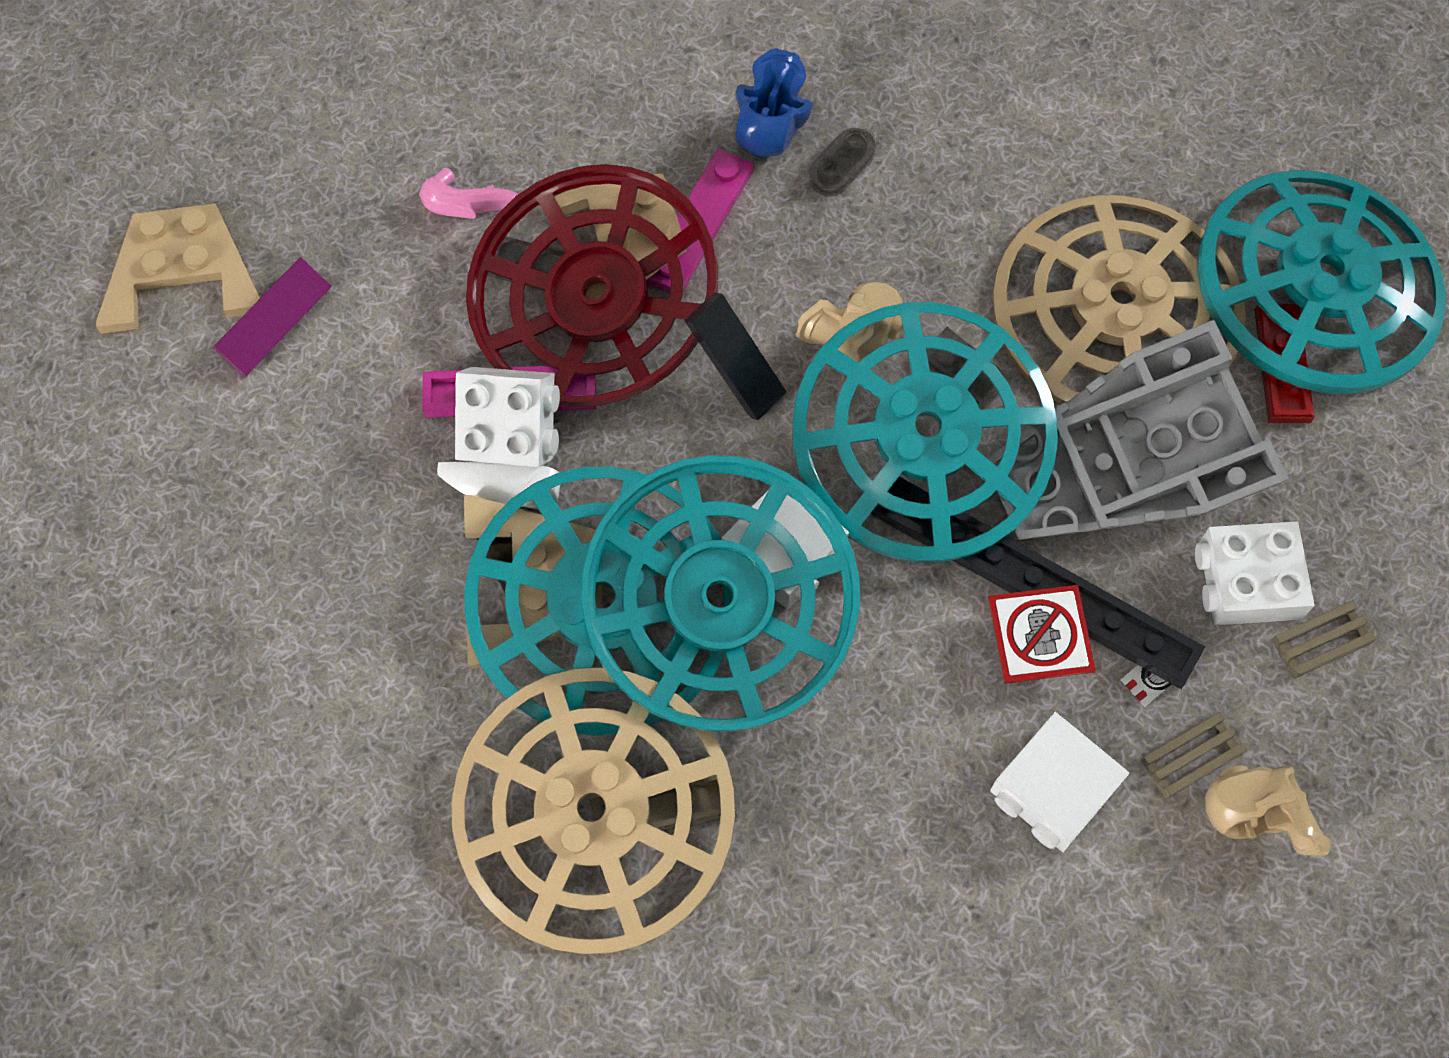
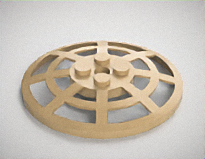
M1098 195L1075 199L1055 206L1026 225L1006 249L997 269L992 294L994 322L1020 343L1010 318L1036 312L1038 322L1045 335L1061 352V355L1047 373L1039 367L1050 390L1052 400L1059 404L1066 403L1080 393L1061 383L1076 363L1086 369L1104 375L1119 364V362L1105 360L1086 352L1095 339L1108 344L1123 346L1126 358L1131 353L1141 350V343L1153 338L1160 331L1169 338L1187 331L1170 316L1174 299H1198L1197 316L1192 328L1209 322L1210 313L1207 310L1200 289L1197 260L1180 244L1190 233L1201 241L1204 230L1191 219L1169 207L1149 200L1128 196ZM1112 206H1125L1145 210L1165 217L1176 224L1167 233H1164L1143 223L1116 220ZM1094 207L1098 222H1092L1073 229L1057 241L1035 232L1054 217L1076 209ZM1119 231L1140 234L1157 241V243L1146 255L1135 250L1124 249ZM1102 233L1106 250L1087 259L1068 247L1084 237ZM1217 244L1216 259L1230 285L1220 284L1222 291L1239 285L1240 281L1226 253ZM1025 245L1045 254L1035 274L1033 296L1007 301L1010 270L1021 247ZM1173 252L1187 267L1194 282H1171L1167 272L1160 264ZM1056 260L1077 272L1070 290L1047 293L1048 275ZM1115 290L1126 291L1131 295L1133 301L1128 304L1118 303L1112 298L1111 292ZM1243 301L1234 305V314L1245 326L1246 313ZM1071 307L1076 321L1082 327L1072 341L1057 326L1051 315V309ZM1228 341L1227 348L1232 357L1230 367L1238 351ZM1004 344L1003 347L1011 362L1022 376L1036 388L1027 369L1015 353Z
M604 668L573 669L548 675L521 688L503 701L481 724L467 746L456 774L452 797V831L457 855L470 885L484 905L506 926L533 942L555 950L579 954L613 953L643 945L666 934L686 919L708 895L722 871L731 846L735 820L734 787L727 760L712 731L693 729L702 740L710 757L682 765L678 755L668 741L653 727L644 723L650 712L636 702H633L627 714L603 708H585L569 711L562 685L587 681L615 683ZM622 671L640 690L650 697L659 684L654 680L632 672ZM544 692L551 718L541 722L526 733L513 747L508 756L484 745L491 732L510 712L529 698ZM674 693L668 705L679 712L701 717L685 700ZM600 722L617 725L620 729L608 752L602 750L582 751L574 725ZM556 731L564 755L562 759L553 764L545 774L521 763L524 756L535 744ZM637 736L645 739L659 753L669 770L641 779L637 771L625 761ZM476 762L499 773L492 800L494 833L468 842L465 828V799L469 776ZM716 775L720 789L721 816L717 841L713 853L710 855L686 843L692 817V799L689 784ZM513 780L536 791L534 818L508 827L506 803L509 786ZM676 789L678 812L672 836L647 824L650 812L649 797ZM590 794L601 796L606 806L604 815L594 822L583 820L579 814L580 801ZM541 836L546 845L557 854L546 881L540 879L526 866L517 853L515 845ZM638 842L664 853L660 861L649 873L628 886L619 860L620 858L628 854ZM501 851L504 860L516 877L530 890L539 895L528 921L514 914L494 895L482 878L475 863L476 860ZM677 860L703 872L696 886L677 907L658 921L643 928L634 903L635 899L643 896L658 885L671 871ZM575 864L601 866L610 893L581 895L566 892L563 888ZM556 904L582 910L615 907L625 935L605 939H578L559 936L545 931V928Z

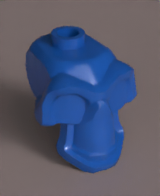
M774 48L767 51L753 63L754 86L738 85L735 93L740 109L736 128V141L743 150L759 158H769L783 153L790 144L795 131L801 128L809 119L813 103L810 100L802 99L798 96V92L806 79V71L800 57L795 52Z

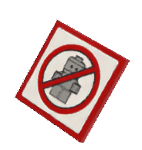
M1078 585L988 596L1004 684L1096 672Z

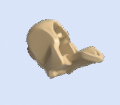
M862 283L856 290L851 292L848 297L850 300L847 303V308L841 309L836 307L828 300H819L799 318V325L795 336L809 344H825L837 331L858 317L882 307L902 304V297L897 289L886 283ZM900 315L885 318L866 326L848 338L837 350L859 363L865 356L880 346L885 345L889 338L894 341L898 339L903 329Z
M1234 766L1221 772L1220 778L1209 785L1204 798L1206 814L1213 827L1225 837L1232 839H1255L1257 835L1263 832L1280 833L1286 831L1293 849L1299 855L1325 856L1328 855L1332 848L1330 839L1322 832L1311 813L1306 792L1300 791L1293 767L1281 766L1271 769L1260 766L1248 769L1247 766Z

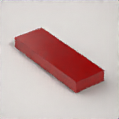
M1257 304L1254 312L1258 340L1281 356L1291 334L1272 321ZM1278 304L1296 320L1299 319L1301 315L1299 305ZM1304 348L1297 364L1308 368L1306 350ZM1262 370L1268 423H1312L1315 416L1311 390L1279 380Z

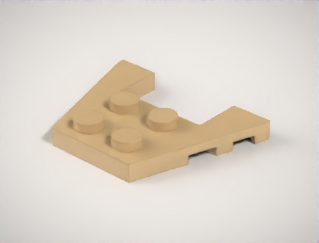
M654 174L667 182L664 174ZM588 185L565 191L554 197L564 215L588 207L590 210H616L621 185ZM638 189L632 214L653 223L665 234L668 240L681 232L675 208L654 194ZM594 224L598 241L607 242L612 224ZM628 229L623 248L628 250L637 261L658 249L647 236L634 229ZM685 249L683 252H681L678 255V257L684 254L687 250ZM660 268L651 273L650 275H648L646 277V280L655 273H657L660 270ZM602 283L592 285L587 290L586 298L590 300L599 299L604 295L606 285Z
M216 203L135 213L132 215L96 320V328L100 334L139 329L137 291L222 280L223 311L226 317L244 315L260 299Z
M464 495L465 537L480 538L492 518L505 504L473 495ZM519 508L504 523L496 537H512V553L514 558L525 538L539 524L544 522L545 518L541 514ZM570 523L582 544L591 542L596 531L595 529ZM553 532L547 535L535 548L526 563V567L552 572L557 562L566 554ZM601 584L596 585L595 605L597 608H602ZM520 585L519 608L525 628L549 615L546 590ZM509 624L481 625L483 637L490 651L513 637ZM467 628L468 668L476 669L481 667L471 645ZM556 632L541 642H544L546 640L550 641L558 637H561L562 635L559 632Z

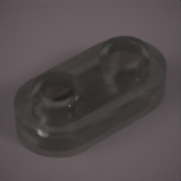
M849 128L842 131L811 164L809 182L813 190L820 195L829 197L843 193L872 162L875 154V140L872 135L860 128ZM851 143H858V144H860L861 146H860V147H852V146H850L849 144H851ZM831 169L834 170L836 173L827 174L824 171Z

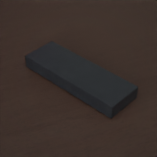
M714 292L684 320L741 406L752 419L759 420L787 392L723 294Z

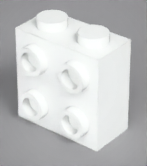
M470 367L456 372L455 460L540 467L551 461L557 453L559 444L558 431L553 429L554 412L557 411L560 400L559 388L554 385V373Z
M767 492L752 506L753 508L758 510ZM787 495L774 519L794 536L804 551L808 562L835 554L830 540L818 522L799 502ZM739 519L722 537V540L739 543L750 523ZM843 527V529H844V531H845V533H846V535H847V538H848V536H849V535H848V534H849V531H847V530ZM766 532L755 553L764 561L770 573L794 567L784 548ZM817 579L814 580L815 590L819 585ZM800 584L775 591V600L787 610L797 600L801 602Z
M1298 521L1209 527L1201 541L1196 544V566L1199 570H1204L1207 584L1202 589L1203 606L1206 612H1212L1214 625L1303 620L1315 606Z
M1054 712L996 779L990 792L996 796L994 798L996 804L1005 813L1014 818L1019 815L1033 827L1031 832L1039 842L1050 849L1057 847L1064 853L1130 772L1057 712Z

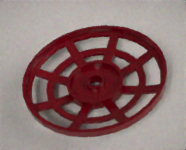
M610 164L580 166L558 172L534 183L515 196L496 215L483 233L473 254L467 276L466 305L469 324L478 346L494 369L513 370L498 351L523 342L527 349L539 360L553 368L559 369L554 377V385L558 386L560 392L559 405L572 407L601 406L626 400L650 389L679 367L698 344L696 337L691 333L681 349L652 374L649 373L642 359L662 342L672 328L675 319L685 320L702 304L682 302L683 273L678 258L681 252L697 240H699L707 269L705 300L714 292L718 293V261L714 243L703 218L691 201L673 185L654 174L632 167ZM588 185H621L616 210H588L565 217L554 197L565 191ZM638 189L650 192L668 202L686 219L689 225L672 239L668 240L665 234L653 223L632 214ZM540 205L551 226L544 230L529 245L518 264L496 257L495 254L499 245L512 227L529 211ZM593 224H612L607 242L594 241L580 244L573 232L575 229ZM628 229H634L647 236L658 249L637 261L628 250L623 248ZM559 239L566 253L557 260L550 272L546 273L532 269L542 252ZM667 263L671 279L669 300L648 297L646 277ZM488 272L512 280L509 305L514 327L490 335L487 328L484 311V291ZM597 283L606 285V291L599 299L590 300L586 298L587 290L592 285ZM526 285L545 290V302L548 312L529 321L526 320L524 310V290ZM643 313L663 317L654 332L641 345L636 347L627 330L636 323L640 315ZM559 326L562 331L573 338L565 357L562 358L547 350L535 336ZM612 339L621 355L618 358L603 362H582L590 342H602ZM627 367L635 382L620 390L599 395H565L576 374L601 375Z

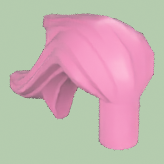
M443 168L434 177L426 178L419 193L423 205L431 212L438 215L468 219L476 218L475 213L502 210L518 195V193L507 189L494 188V185L476 189L450 187L448 185L455 180V176L448 168Z

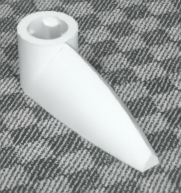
M438 462L437 475L461 493L505 505L511 498L533 483L559 473V471L546 466L530 467L484 462ZM560 485L549 489L556 503H558ZM532 499L520 507V509L541 514Z

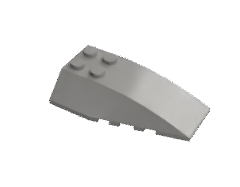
M1215 320L1131 353L1120 361L1118 366L1104 376L1098 377L1078 395L1055 409L1058 443L1054 468L1046 490L1033 511L1014 530L1018 541L1203 515L1288 480V476L1271 440L1262 441L1229 371L1232 357ZM1045 425L1031 426L1021 433L1018 454L1008 474V477L1027 494L1036 480L1043 461L1046 440ZM1006 445L987 459L998 466ZM998 493L1009 517L1015 508Z

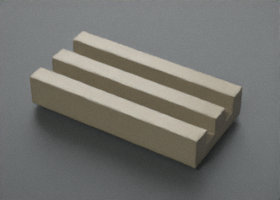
M1354 600L1273 637L1272 642L1294 679L1366 647L1377 639L1373 631H1367L1365 627L1367 622L1363 615L1360 617L1357 615L1355 610L1358 607ZM1346 616L1349 621L1290 649L1286 644ZM1355 631L1358 638L1301 664H1298L1295 659L1350 632Z
M1220 712L1148 753L1140 760L1166 799L1201 780L1246 751L1242 743L1238 744L1233 738L1235 736L1233 730L1230 727L1226 728L1223 723L1225 719ZM1214 728L1218 735L1159 769L1155 762ZM1224 743L1228 748V751L1171 785L1166 780L1167 776Z

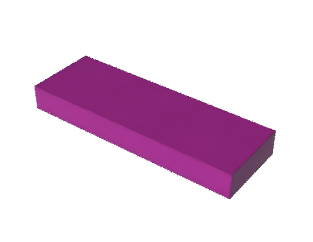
M300 257L212 349L243 377H246L332 286Z

